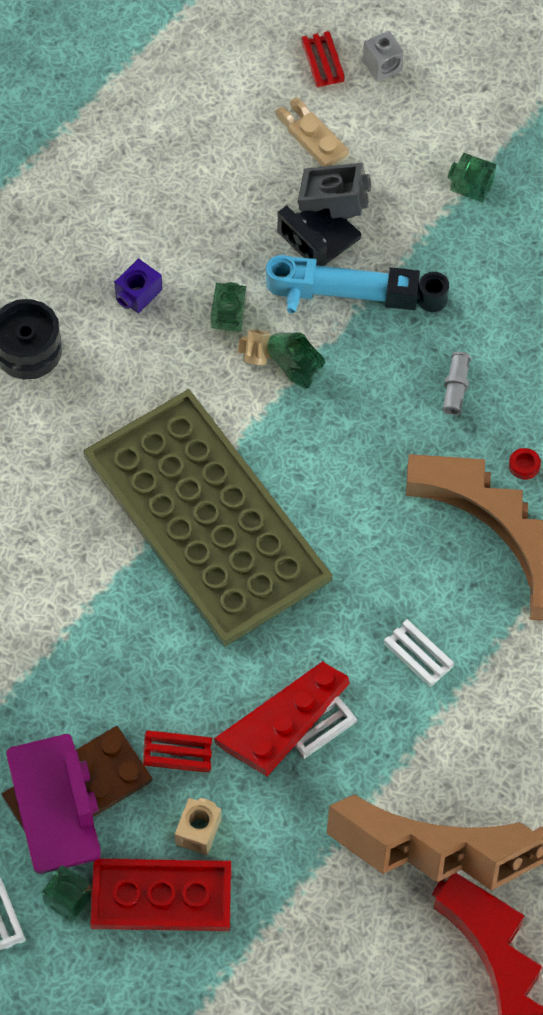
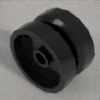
M33 299L15 300L4 305L0 309V368L10 376L23 380L37 379L49 374L58 365L62 355L59 320L53 309L45 303Z

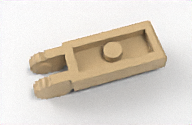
M296 97L290 102L293 111L301 117L296 122L292 114L283 106L276 110L278 119L288 128V132L322 167L332 166L348 155L349 149L312 111L309 112L306 104L301 99Z

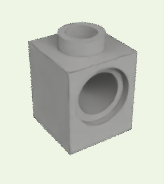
M390 31L364 41L363 63L376 82L402 71L404 51Z

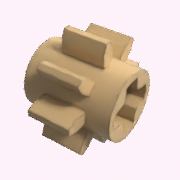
M251 329L248 330L247 336L239 338L237 352L244 354V362L266 365L267 358L273 359L275 357L277 342L270 341L271 333Z

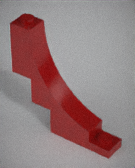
M458 873L452 874L448 880L443 879L439 881L432 893V896L435 897L433 909L447 918L463 933L483 961L494 989L498 1015H543V1006L527 997L540 977L543 966L510 946V943L523 924L525 915Z

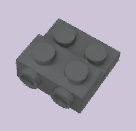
M363 163L304 168L297 200L299 210L320 211L329 208L331 218L341 217L349 219L361 216L362 209L369 206L367 192H371L370 174H365Z

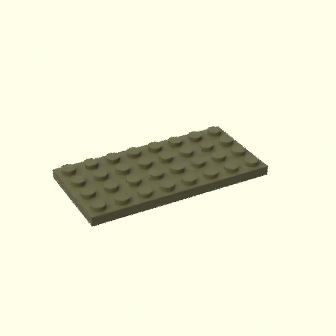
M190 389L83 450L85 459L224 647L332 581L333 575Z

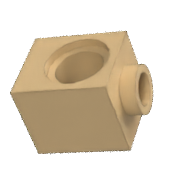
M189 798L175 832V845L208 856L221 822V808H218L214 802L208 799L199 798L197 801ZM201 819L206 821L208 825L203 829H195L191 826V823Z

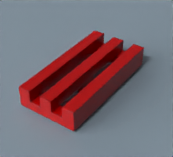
M330 31L324 32V36H319L318 33L313 34V38L310 39L307 36H302L301 43L316 87L345 82V75ZM323 42L326 43L333 67L337 75L336 77H333L325 51L322 46ZM315 44L326 79L321 78L310 45Z
M146 730L144 734L143 766L210 772L212 737ZM151 742L164 743V744H173V745H182V746H192V747H203V749H200V748H191V747H182V746L163 745V744H154V743H151ZM151 752L174 756L201 757L203 761L151 756Z

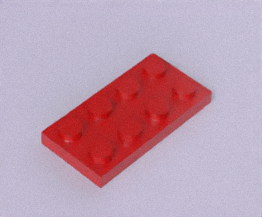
M98 859L93 862L91 929L230 931L231 861Z

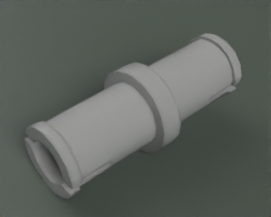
M454 352L451 355L449 376L445 377L444 381L446 393L442 411L445 414L459 416L462 413L464 392L469 388L467 375L471 362V356L465 352Z

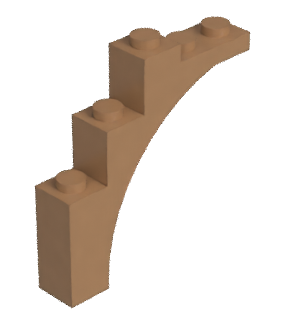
M409 454L406 496L429 498L458 507L475 516L495 531L512 550L526 575L530 587V620L543 621V520L527 519L528 502H523V490L490 488L491 472L485 471V459Z

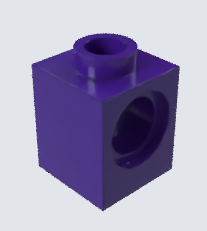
M139 258L114 281L117 302L123 308H132L138 314L163 290L162 275ZM139 287L141 289L134 290L132 288Z

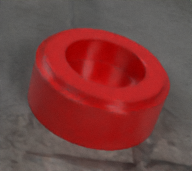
M520 448L511 454L509 470L516 478L528 480L534 478L539 473L541 459L534 450Z

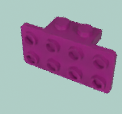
M62 734L8 748L6 756L35 873L45 874L98 860L101 857V849L92 814L98 812V806L94 791L87 793L85 781L91 780L86 760L79 762L72 736Z

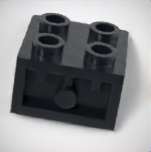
M286 205L278 211L277 232L303 258L317 259V266L326 265L361 239V232L347 219L341 217L331 218L329 208L320 211L304 210L300 213H294Z

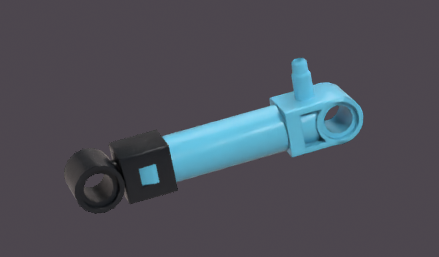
M286 255L272 257L266 265V287L275 295L287 297V311L289 313L297 311L300 298L313 299V294L386 302L385 307L406 310H416L418 300L420 307L428 312H438L448 302L449 280L439 272H428L420 278L419 270L390 267L389 273L317 266V259Z

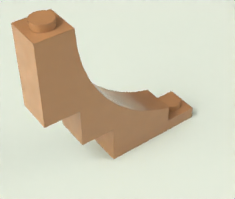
M355 794L329 806L326 834L382 874L409 862L434 881L439 882L462 870L492 891L543 864V826L533 831L521 822L501 826L470 828L435 825L390 813L366 802Z

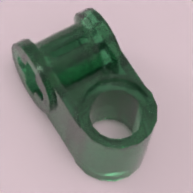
M300 332L275 333L268 340L267 349L270 357L286 373L288 379L305 389L309 388L312 384L311 378L317 369H321L326 363L324 357L312 346L306 336Z

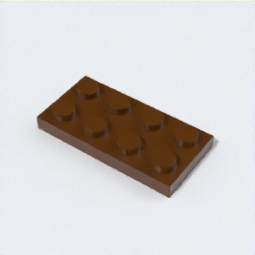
M118 726L111 728L76 749L79 762L84 760L87 762L91 780L85 781L87 793L94 791L98 806V812L92 813L93 817L153 782L151 775L143 766V763ZM13 786L1 793L24 831Z

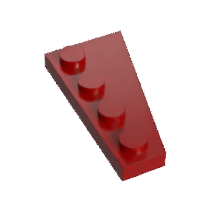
M322 661L215 737V744L233 757L268 777L323 715L336 696L338 697L350 684L349 677Z

